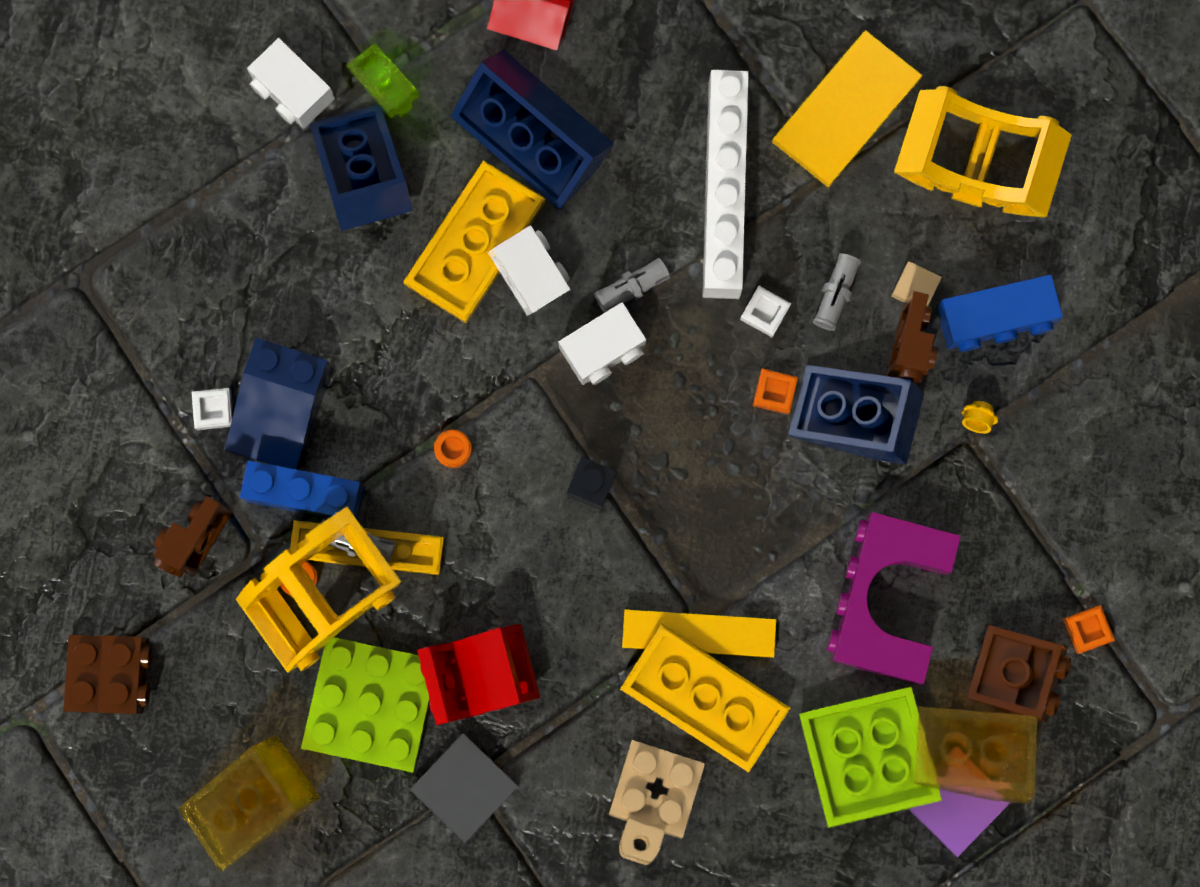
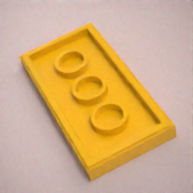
M865 30L775 135L772 143L829 188L919 82L922 75Z
M483 160L403 281L404 285L464 323H467L500 273L488 252L529 227L545 204L546 199Z
M663 624L659 626L620 687V690L747 772H750L790 710L788 705Z

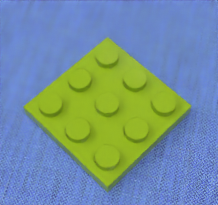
M335 637L331 639L323 649L301 749L414 773L430 702L425 679L420 670L419 655Z
M912 687L799 714L828 828L942 800Z

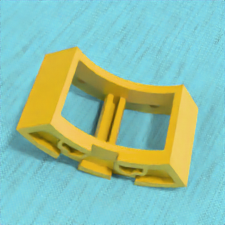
M938 86L936 90L919 91L894 172L930 191L935 186L938 190L952 193L951 199L982 208L983 202L995 207H1003L1002 211L1004 213L1047 217L1072 134L1059 126V121L1055 118L1038 116L1035 119L998 112L958 96V92L950 87ZM946 112L980 124L964 176L947 170L931 161ZM1000 131L1038 138L1023 188L1006 187L985 182Z
M345 507L305 535L306 538L297 545L298 551L294 554L289 549L281 553L264 568L265 572L260 577L261 582L259 583L256 578L251 580L236 598L238 604L287 673L297 667L300 671H304L320 659L318 656L320 650L339 632L373 606L378 611L396 598L393 593L401 581L348 507ZM344 535L380 587L338 617L301 565L331 542ZM282 583L319 633L314 639L310 637L278 592L277 588Z

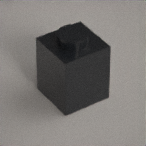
M581 457L568 488L567 497L603 511L616 478V470Z

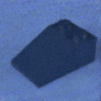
M380 104L310 123L341 231L413 211L406 181Z
M255 338L243 372L225 450L266 464L298 470L333 370L327 360Z
M806 365L788 435L795 439L858 456L907 465L924 393L910 379Z

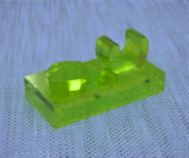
M376 43L346 65L350 73L390 118L397 113L400 117H403L413 109L410 103L420 96L417 89Z

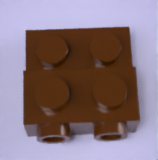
M913 291L903 305L886 376L910 379L917 385V383L922 382L923 375L927 376L929 369H933L938 354V347L932 346L935 335L922 332L923 329H927L932 312V307L926 306L929 294Z
M206 496L203 503L198 501L188 515L187 521L190 522L188 528L173 522L170 528L164 527L154 543V547L157 549L153 554L156 557L153 564L179 578L182 577L183 573L195 577L233 511Z
M988 625L967 698L1006 710L1009 713L1046 723L1048 715L1055 717L1057 714L1061 695L1055 693L1059 678L1066 680L1069 674L1071 658L1066 656L1067 649L1063 645Z
M69 635L63 712L143 714V707H147L150 701V685L145 683L146 668L151 667L153 658L152 646L147 645L148 638Z

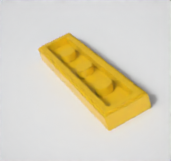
M294 520L290 544L292 554L298 551L297 545L306 538L305 535L321 523ZM364 528L366 533L396 542L389 563L392 570L440 575L444 537ZM327 545L307 560L366 567L358 555L356 557L349 556L347 551Z
M624 610L622 648L645 649L659 626L663 624L707 654L774 658L776 619Z

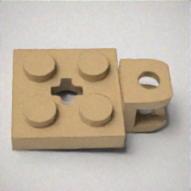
M634 740L631 741L609 811V816L626 821L619 845V852L622 858L643 865H649L659 852L664 833L680 839L683 838L705 763ZM656 779L662 780L663 787L668 789L667 795L660 794L658 800L650 798L651 791L646 789V784L654 783ZM635 839L643 840L646 844V850H636L633 841Z

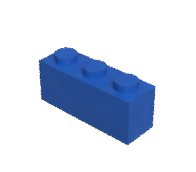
M1051 274L943 299L936 307L947 350L958 347L959 352L978 349L981 347L982 341L994 339L996 344L1013 341L1018 338L1017 333L1031 331L1032 336L1044 334L1054 330L1053 325L1063 318Z
M248 460L240 498L247 503L330 518L345 507H348L358 521L365 487L358 481Z

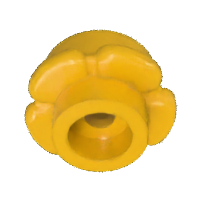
M974 401L972 404L964 406L962 410V415L964 416L962 424L970 431L986 434L991 431L993 425L998 423V416L994 415V408L990 404L983 401Z

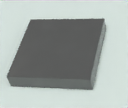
M463 733L410 790L466 843L518 788V785Z

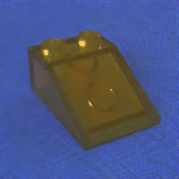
M919 707L915 784L992 801L1030 804L1035 793L1037 716Z
M276 735L251 746L180 806L178 810L219 871L222 872L293 821L319 800L320 797Z

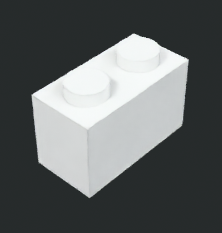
M279 38L247 68L253 79L250 83L251 87L264 100L270 96L278 104L275 108L276 111L289 124L296 121L303 129L335 99L331 88Z
M531 225L488 252L527 316L570 290L567 284L570 278L561 263L557 262L554 264L547 252L550 249L548 241L541 231L537 230L535 232Z
M621 302L558 341L560 351L581 384L584 385L591 381L595 385L612 374L610 368L621 361L624 365H628L642 356L643 351L641 349L646 346V338Z

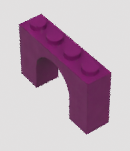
M874 512L867 515L866 521L860 519L854 541L860 542L857 557L850 556L845 573V578L851 579L848 592H841L836 608V614L841 616L838 630H831L826 651L832 652L830 661L916 685L924 684L933 647L892 636L879 628L869 613L867 592L874 576L882 568L890 565H908L941 575L952 573L961 536Z

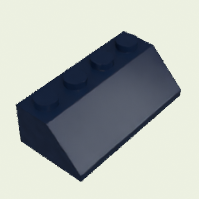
M505 50L480 63L450 115L451 118L558 210L562 209L596 172L614 145L612 141Z

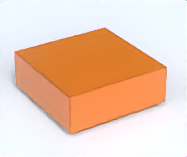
M762 368L753 406L789 415L798 377Z
M1101 605L1063 618L1076 654L1115 641Z

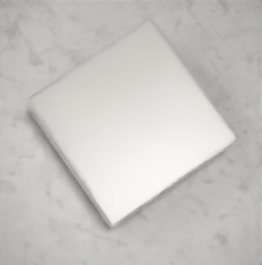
M758 286L740 320L773 337L791 303Z
M230 388L192 392L194 428L196 430L230 427L233 417Z

